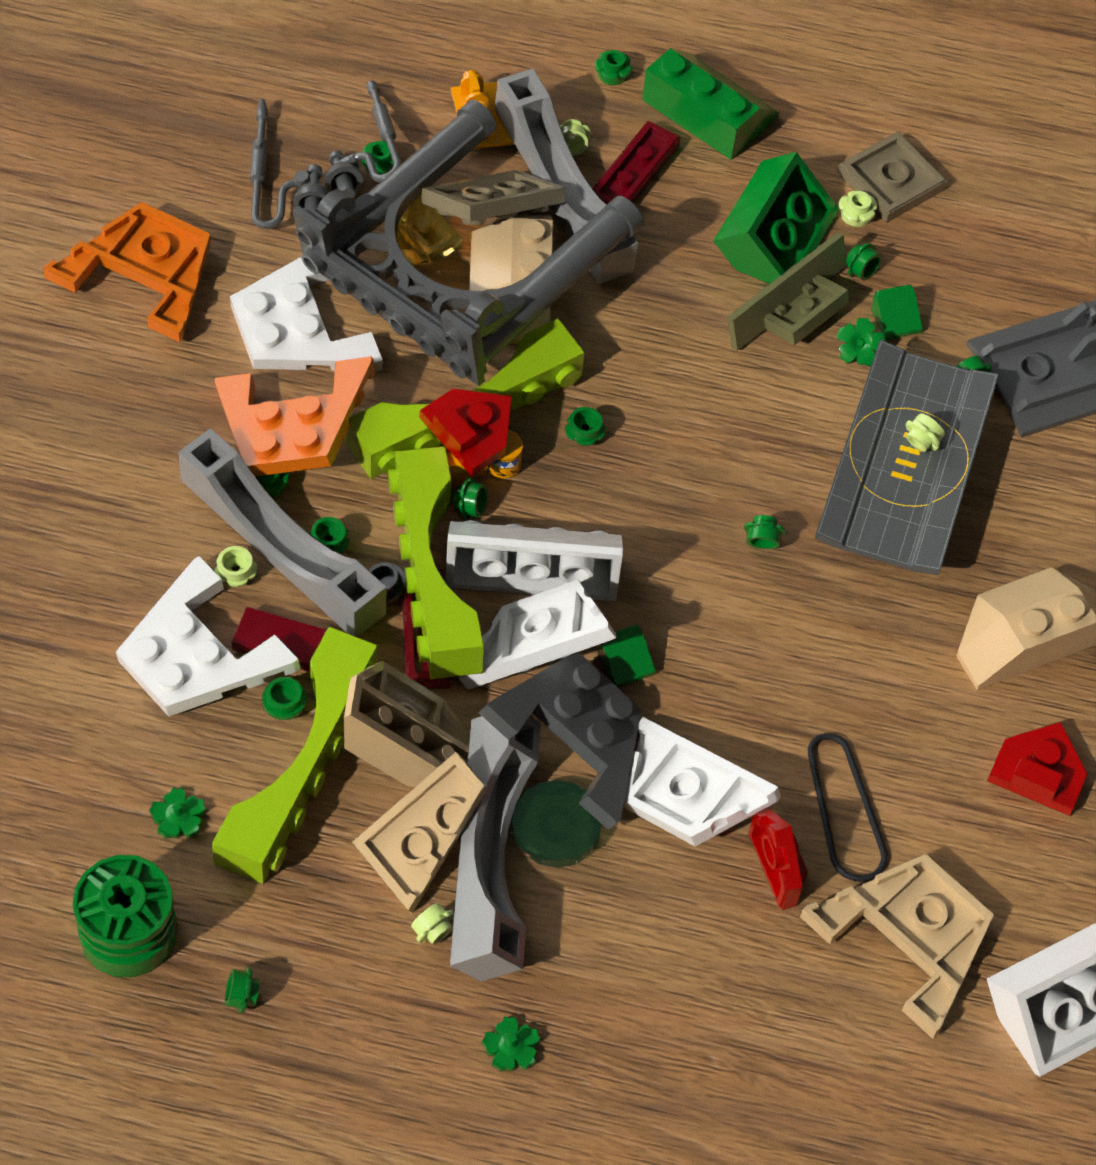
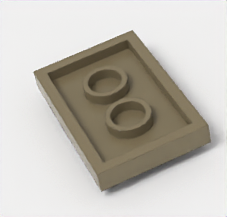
M518 170L422 188V204L438 209V214L459 217L462 219V223L467 225H481L486 223V218L491 217L515 218L518 216V212L526 210L530 212H545L549 210L551 205L565 203L564 186Z

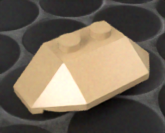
M518 212V216L515 218H498L473 230L471 235L469 291L494 290L517 283L552 255L553 234L551 214ZM551 306L509 344H520L524 334L549 323Z
M1050 567L978 594L956 655L976 690L1096 645V590Z
M384 661L375 663L350 678L344 715V749L409 787H416L455 752L468 765L470 740L464 726L443 698Z

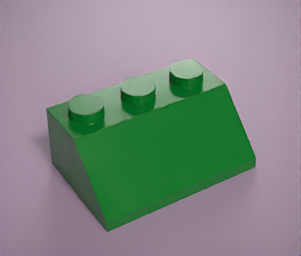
M669 48L646 69L642 100L730 160L736 157L779 117L777 110L691 53Z
M797 152L763 160L713 242L735 270L771 284L817 248L836 216L839 207Z

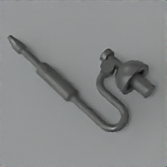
M372 80L366 84L368 94L371 95L374 103L372 112L381 139L388 145L394 166L388 173L378 174L373 157L369 153L358 152L344 158L341 151L331 152L328 158L332 166L325 175V187L329 192L339 189L353 199L362 188L364 181L358 169L359 160L366 161L370 176L376 182L384 180L401 165L394 142L396 132L388 108L384 103H381L378 85Z
M259 99L256 117L258 121L257 139L252 144L250 181L253 183L251 218L255 226L261 229H271L278 226L284 219L286 193L289 189L293 187L299 188L293 199L294 208L300 206L303 209L308 205L315 211L329 191L326 187L319 184V179L322 177V167L317 164L309 165L307 171L301 170L296 172L295 179L285 182L280 187L276 217L270 221H262L259 218L261 184L266 181L268 142L265 140L268 109L265 100Z

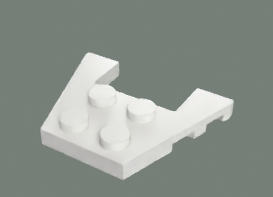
M301 257L230 296L231 308L253 369L306 370V365L330 366L331 370L335 371V361L372 356L376 371L383 370V360L372 332L330 341L309 287L310 285L330 280L320 273L314 274L309 271L302 262Z
M200 556L193 559L116 651L119 663L168 717L223 698L222 693L243 685L250 689L264 684L263 678L283 671L285 676L300 670L298 658L276 635H273L240 659H236L192 613V610L224 590L221 578Z

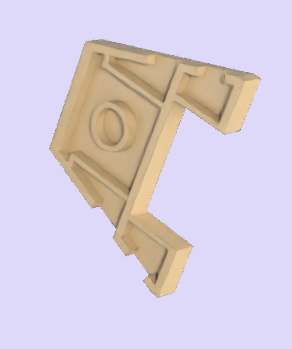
M924 854L876 875L875 879L856 888L850 886L836 892L835 897L819 904L815 901L802 909L800 918L830 945L861 916H864L931 977L905 1002L902 1011L934 1039L939 1033L994 914L927 854Z

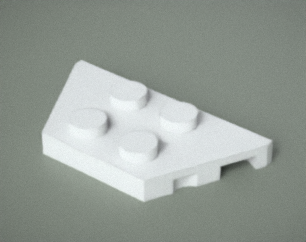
M577 579L502 606L492 622L491 629L482 637L484 645L483 673L459 676V679L466 689L469 690L616 639V632Z
M644 717L639 721L638 731L640 737L637 750L633 752L624 807L674 836L696 847L778 802L781 798L778 787Z

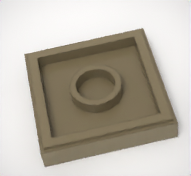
M899 131L839 164L837 171L854 191L866 192L876 200L877 210L874 211L886 223L946 189L948 182Z

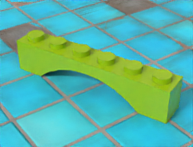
M559 319L553 320L524 334L516 352L506 366L489 381L472 391L512 396L511 412L525 404L530 405L538 402L544 395L560 387L566 388L573 385L582 377L585 352ZM381 402L349 418L350 428L345 436V443L370 479L383 473L387 474L388 469H395V451L433 448L442 445V442L419 418L420 410L428 404L401 405Z
M445 446L395 451V469H388L387 471L390 495L398 494L399 501L393 502L396 527L403 526L405 533L399 534L401 559H409L410 567L405 568L407 593H415L416 601L411 602L412 623L414 628L421 627L423 636H417L419 662L428 663L430 679L483 673L484 645L477 611L463 602L447 586L435 567L430 551L432 535L440 519L451 506V475Z
M328 627L310 660L311 686L316 700L313 726L305 746L292 765L274 783L255 796L231 807L212 842L213 862L215 865L261 884H264L271 870L275 872L279 870L286 855L287 846L284 844L291 832L297 834L306 816V808L304 806L309 796L316 797L325 780L326 772L323 770L328 760H336L344 743V735H342L344 731V715L350 678L377 663V645Z

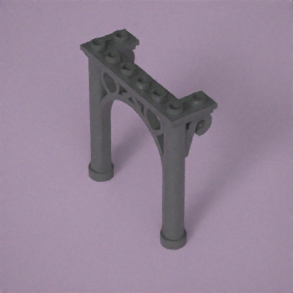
M469 100L457 111L455 119L370 192L354 200L343 191L336 189L329 192L321 200L316 211L308 205L303 209L297 206L292 211L296 224L295 234L299 239L302 250L301 259L309 271L314 274L320 273L329 279L340 293L344 295L350 294L371 315L378 314L389 322L396 333L401 336L407 335L416 341L427 355L440 358L448 364L455 375L460 378L466 377L480 386L485 382L486 364L624 238L633 237L644 226V220L638 208L630 200L622 196H616L532 273L517 283L500 289L486 291L461 290L442 285L421 274L402 254L396 238L397 227L408 206L422 194L423 187L432 186L496 130V122L490 111L480 102ZM385 221V234L372 233ZM370 249L389 253L388 258L378 265H368L363 260L358 259V256ZM393 273L395 280L398 282L396 289L383 281L391 277ZM417 304L431 305V314ZM454 308L466 309L465 314Z

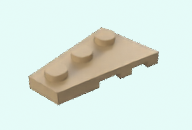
M456 752L352 842L411 913L415 910L488 789Z

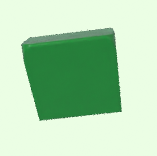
M911 284L883 289L875 293L871 310L880 331L884 333L885 340L922 333L923 328L916 294Z
M639 625L616 631V639L599 644L598 655L612 683L616 687L655 675V668Z

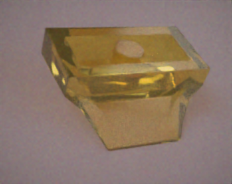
M422 194L403 213L397 227L396 238L402 254L413 267L422 263H430L462 249V237L438 214L435 208L422 204ZM382 251L388 257L389 253Z

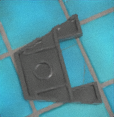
M576 652L565 657L490 701L480 710L479 714L508 740L520 731L531 713H533L597 771L596 777L581 798L579 804L606 829L609 830L618 824L622 816L642 709L583 655Z

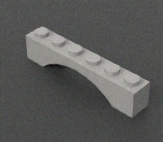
M534 69L498 79L494 110L533 176L565 187V203L551 206L571 238L599 213L606 204L591 189L575 163L561 132L551 98ZM634 236L624 238L589 270L597 284L633 272L639 244Z
M211 428L178 452L181 481L346 633L359 637L386 615L387 587L357 560L330 550L298 526L264 490L240 454Z
M480 716L471 720L468 766L488 789L461 833L450 966L480 982L523 970L526 926L516 914L508 894L505 878V847L508 828L516 803L526 781L538 764L541 723L529 716L520 731L509 740L484 717Z

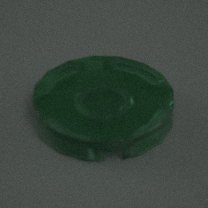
M560 780L541 782L526 790L517 801L512 818V831L515 843L521 851L523 849L525 853L531 856L530 859L540 865L560 868L579 863L592 849L594 850L599 843L602 824L579 804L586 790L574 783Z

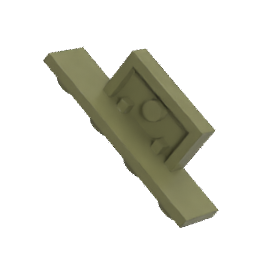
M837 232L729 315L727 318L731 347L738 351L765 329L796 345L848 304V290L829 280L847 266L844 235Z

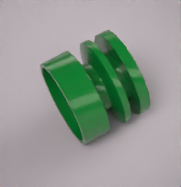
M115 855L96 862L83 873L74 888L72 907L75 914L79 941L84 956L97 970L113 977L133 978L152 972L167 960L176 942L177 922L174 911L173 892L166 874L155 863L137 855Z

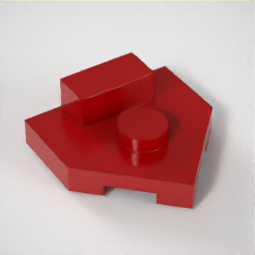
M451 389L422 408L419 418L469 474L473 476L505 455L512 396Z
M1058 722L1006 738L987 781L1070 816L1086 779L1087 772L1062 723Z
M770 808L763 809L753 815L748 835L778 907L781 910L797 906L803 887L802 882H805L808 870L799 852L798 842L792 831V826Z

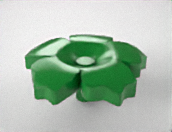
M860 317L856 321L855 328L852 324L839 328L836 338L846 343L839 347L840 359L848 364L857 356L858 365L864 364L870 367L875 356L874 351L877 350L880 339L886 342L884 333H872L875 325L870 323L868 318Z
M174 787L170 793L164 795V803L153 801L152 807L149 808V813L153 817L154 823L159 825L157 833L165 839L178 838L180 830L183 835L189 838L199 833L201 825L199 817L206 812L203 799H197L195 796H190L186 799L184 789H176Z
M504 1016L502 1022L496 1025V1033L485 1032L482 1045L486 1049L488 1056H494L492 1067L503 1072L506 1070L513 1071L515 1063L523 1070H527L535 1064L536 1050L533 1047L540 1042L537 1029L523 1025L518 1031L516 1018Z

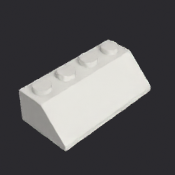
M472 520L464 522L450 521L445 583L449 588L535 595L578 579L591 599L616 601L623 556L622 535L609 534L604 531H593L590 533L567 531L558 527L540 529L523 527L518 524L503 526L481 524Z
M1096 923L987 978L999 1021L1033 1072L1039 1077L1096 1047Z

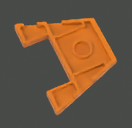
M140 202L102 227V234L88 243L79 242L70 248V255L59 262L52 260L43 268L45 279L74 293L78 291L98 265H102L165 295L147 317L148 328L180 343L187 327L211 245L210 233L146 203Z
M372 356L335 361L334 389L332 394L305 396L275 402L266 401L260 404H254L256 384L251 373L215 378V385L240 456L252 474L256 477L331 467L350 428L348 421L354 407L360 406L365 396L363 388L367 379H373L376 366Z

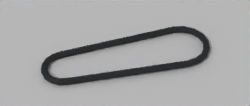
M833 733L817 735L810 741L808 746V758L830 860L835 870L844 878L855 882H867L875 879L876 875L882 873L887 864V850L848 743L841 736ZM833 740L838 742L847 757L881 854L879 866L872 873L866 875L852 874L847 872L837 859L814 755L815 746L820 741Z

